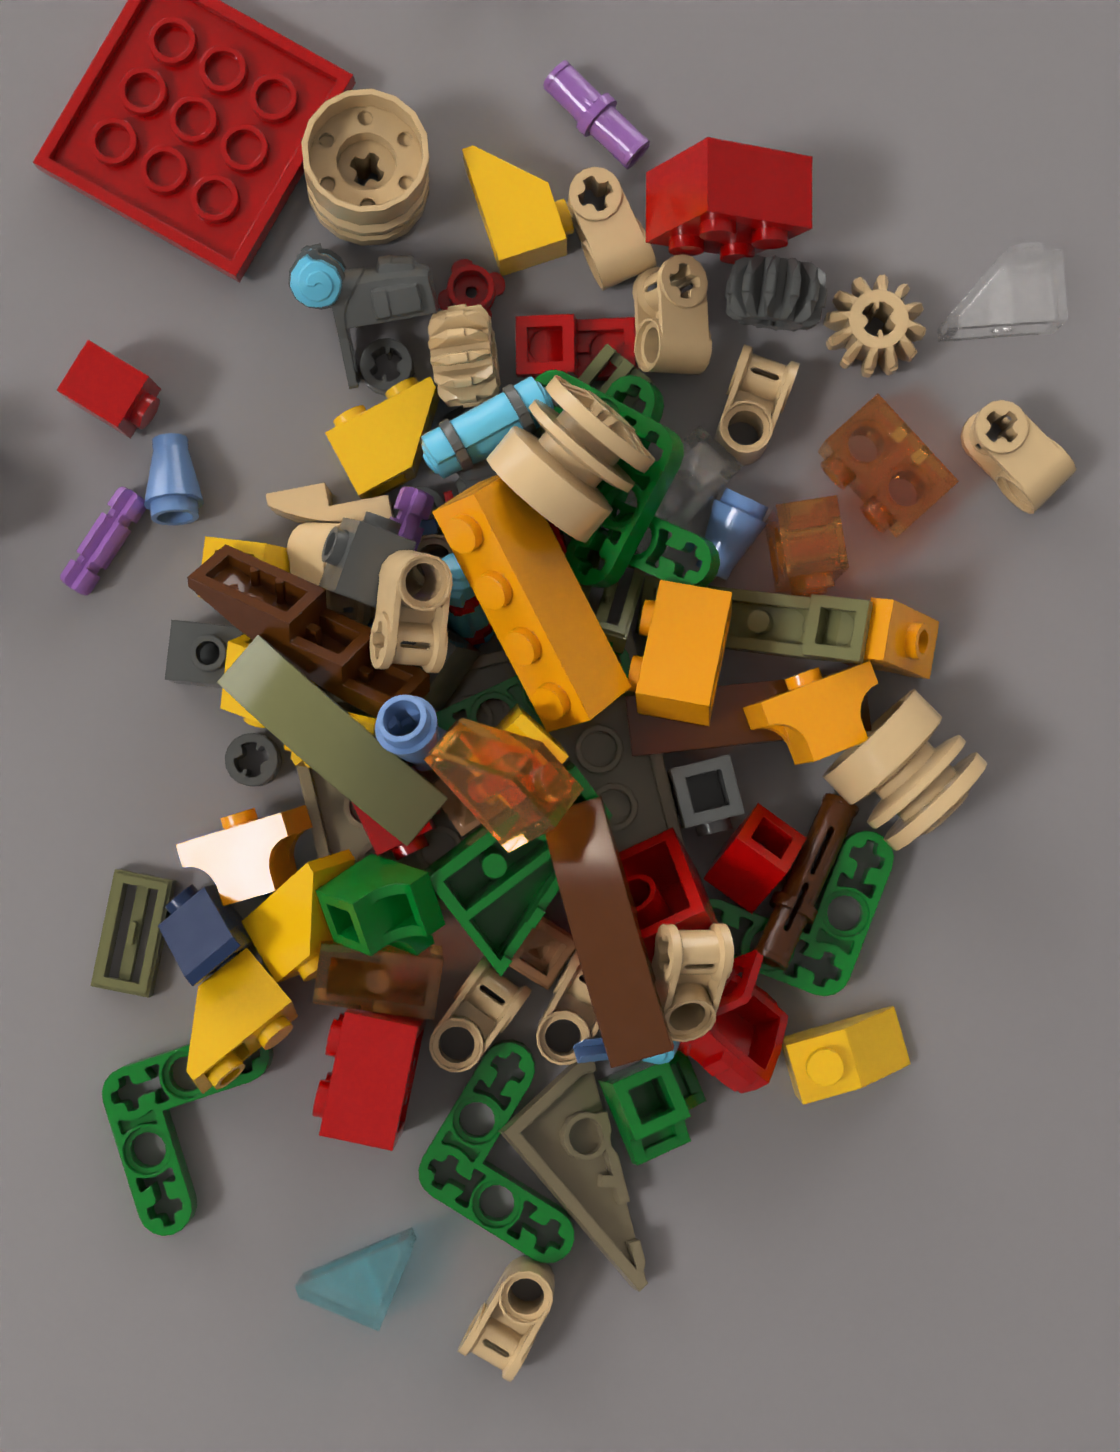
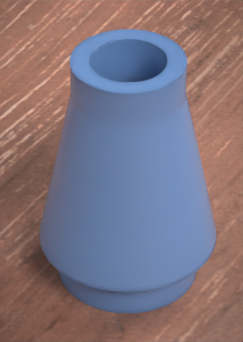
M177 433L157 435L152 439L153 453L144 506L151 510V520L157 524L184 525L192 523L199 518V508L203 506L204 500L189 453L188 438Z
M725 488L720 501L714 499L705 538L712 542L719 552L720 566L716 576L728 580L733 568L766 527L767 523L763 522V519L768 510V507L728 488ZM698 559L696 566L701 568L702 561Z
M398 695L382 705L375 723V734L380 745L387 751L409 762L416 770L428 771L435 768L441 762L444 750L440 742L437 715L433 706L427 700L412 695Z

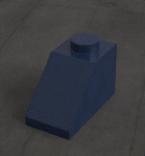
M193 884L184 889L165 906L171 915L158 925L184 977L192 986L204 982L245 948L249 949L253 945L251 938L241 923L244 919L231 904L222 905L218 889L215 885L205 886L200 891Z

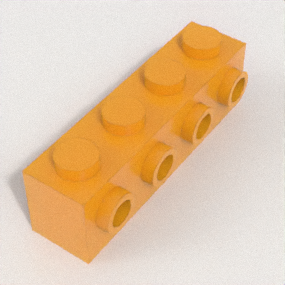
M498 475L476 483L432 511L546 732L592 720L631 688L548 521L516 494Z

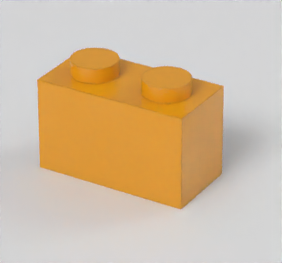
M660 580L656 600L645 599L641 613L639 635L648 637L644 655H633L628 674L631 688L627 690L636 694L638 714L705 726L710 725L732 616V592Z

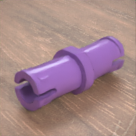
M567 60L559 63L550 72L544 81L543 88L577 121L576 128L585 137L591 135L602 144L626 169L631 168L648 150L650 141L615 108L617 101L609 93L601 95Z

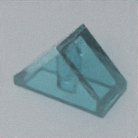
M413 1227L302 1273L295 1285L298 1297L379 1331L417 1239Z

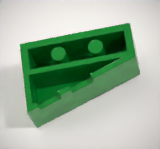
M570 760L556 769L515 805L511 803L425 868V871L429 873L434 891L500 977H502L511 964L513 956L530 931L536 928L546 913V908L559 891L540 815L599 797ZM604 804L608 819L610 820L613 815Z

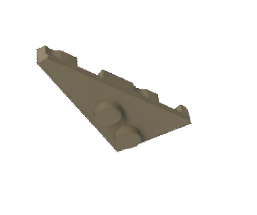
M575 1062L565 1068L508 1121L499 1132L628 1284L640 1292L648 1284L644 1273L646 1262L641 1242L635 1238L627 1202H630L619 1155L614 1151L610 1139L612 1128L608 1112L602 1108L594 1072L597 1071L595 1062Z

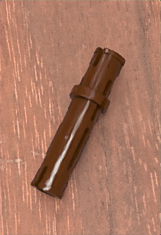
M826 793L823 796L821 807L782 891L774 892L769 905L773 908L757 946L753 950H757L763 955L762 963L778 970H787L789 960L806 924L814 923L818 914L817 909L814 907L836 861L852 821L859 812L857 805H849L839 795ZM826 834H827V838H826V840H825V843H824V845H823V847H822V849H821V851H820V853H819V856H818V858H817V860H816V862H815V864H814V867H813V869H812V871H811V873H810L809 871H810V869H811V866H812V864H813V862H814V860H815V858H816V855H817V853H818V851H819V849H820V847H821V844H822V842H823V840H824V838H825V836H826ZM802 889V893H801V895H800V897H799V900H798L796 906L794 907V905H795V903H796V901H797V899H798V895H799V893H800V890ZM789 915H790V919H789L788 924H787V926H786V928H785V930H784L785 923H786V921H787V919H788V917H789Z

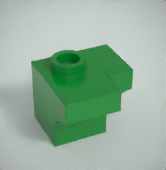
M369 854L316 890L333 941L369 956H373L387 945L417 956L435 943L432 934L445 925L429 873L374 854Z
M677 1050L669 1063L654 1064L640 1061L598 1080L632 1164L638 1166L691 1142L685 1119L691 1117L689 1110L706 1102V1098L688 1056Z

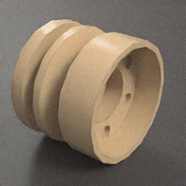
M375 89L347 90L325 101L309 119L301 142L309 203L319 222L339 239L361 246L387 244L407 234L422 217L429 196L427 133L416 112L398 97ZM371 173L378 175V181L369 179L364 186L358 184L357 177L366 180Z
M555 375L545 389L564 410L559 414L545 403L537 399L534 400L528 408L545 430L544 434L538 438L524 429L513 426L486 460L497 475L538 513L574 539L586 543L613 510L604 495L598 490L597 485L604 480L610 485L628 493L635 483L617 464L618 460L621 458L635 469L645 473L655 462V458L643 446L635 433V429L606 402L593 392L574 386L560 376Z
M915 689L905 694L871 724L872 731L866 732L868 739L861 744L846 749L822 776L849 805L863 800L874 791L877 793L881 800L873 809L867 823L873 829H877L897 814L899 818L883 839L896 851L905 847L917 837L930 833L943 823L965 801L973 784L987 766V762L977 752L971 753L953 767L950 765L966 743L960 735L947 739L936 748L928 742L940 724L942 716Z

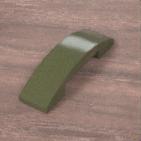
M645 575L635 632L639 634L641 613L645 599L656 600L659 581L662 579L655 576ZM705 586L706 588L732 592V616L725 649L799 659L863 663L873 602L870 600L817 594L805 597Z
M260 635L254 638L217 681L226 692L291 751L406 846L414 840L449 799L409 763L384 749L370 731L310 681L301 670Z

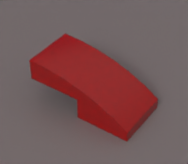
M574 314L515 316L517 377L528 378L532 376L536 379L543 372L556 369L579 378L606 344H609L638 369L634 353L636 337L635 317L576 319ZM610 362L596 381H607L617 367Z

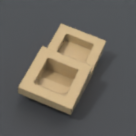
M325 483L266 494L267 505L276 515L301 524L306 522L341 523L343 517L363 521L366 511L388 519L394 517V506L388 495L334 505L332 492Z

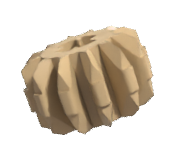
M885 274L877 277L873 290H871L868 283L862 277L854 279L851 284L852 294L839 290L832 300L838 311L828 312L824 318V326L837 331L826 341L828 350H838L841 348L847 350L839 363L844 369L849 368L855 358L862 361L861 375L864 378L872 376L877 362L882 371L888 376L894 374L898 369V359L911 362L917 354V350L912 342L922 340L926 333V328L923 325L913 321L923 312L922 303L904 304L903 300L910 290L908 284L903 283L898 286L895 293L887 291L889 281ZM873 317L880 319L884 323V326L877 332L876 336L867 333L864 329L867 323L872 321Z
M466 304L448 306L447 310L433 313L428 325V345L431 356L430 363L433 368L434 382L437 384L438 396L448 407L463 405V408L478 406L482 402L498 395L501 385L498 349L495 342V331H493L491 317L488 315V312L482 305L466 306Z

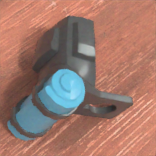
M321 243L303 247L289 270V287L296 300L309 308L321 310L332 308L349 389L358 388L360 382L350 328L437 313L439 309L430 266L416 263L413 255L393 256L391 254L379 257L377 266L373 268H365L364 266L347 268L339 255L332 250L322 248Z
M532 376L515 385L508 384L501 388L502 393L482 402L478 406L463 408L462 405L443 416L444 420L438 423V427L421 436L422 457L425 463L435 474H439L443 479L457 473L459 478L455 483L458 494L478 482L497 475L486 458L513 426L524 429L538 438L544 434L540 430L541 425L534 418L528 407L536 399L554 409V405L545 387Z

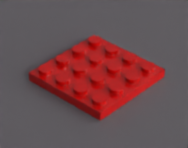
M128 0L33 160V163L45 174L240 283L304 173L301 142L309 119L325 101L347 90H352L356 82L353 74L220 0Z

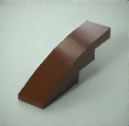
M226 544L187 577L189 588L249 638L254 640L257 635H260L301 670L309 680L341 700L376 718L382 705L392 697L412 695L424 698L430 692V673H426L416 666L391 664L388 669H375L370 659L369 649L371 628L328 609L325 588Z
M785 680L717 686L709 726L638 714L636 695L625 696L632 756L784 741L774 731L768 729L751 730L743 707L788 691ZM866 693L861 703L860 712L865 731L868 732L872 730Z
M599 796L541 814L571 934L611 1068L673 1051V1040L655 986L656 978L637 920V909L602 797Z

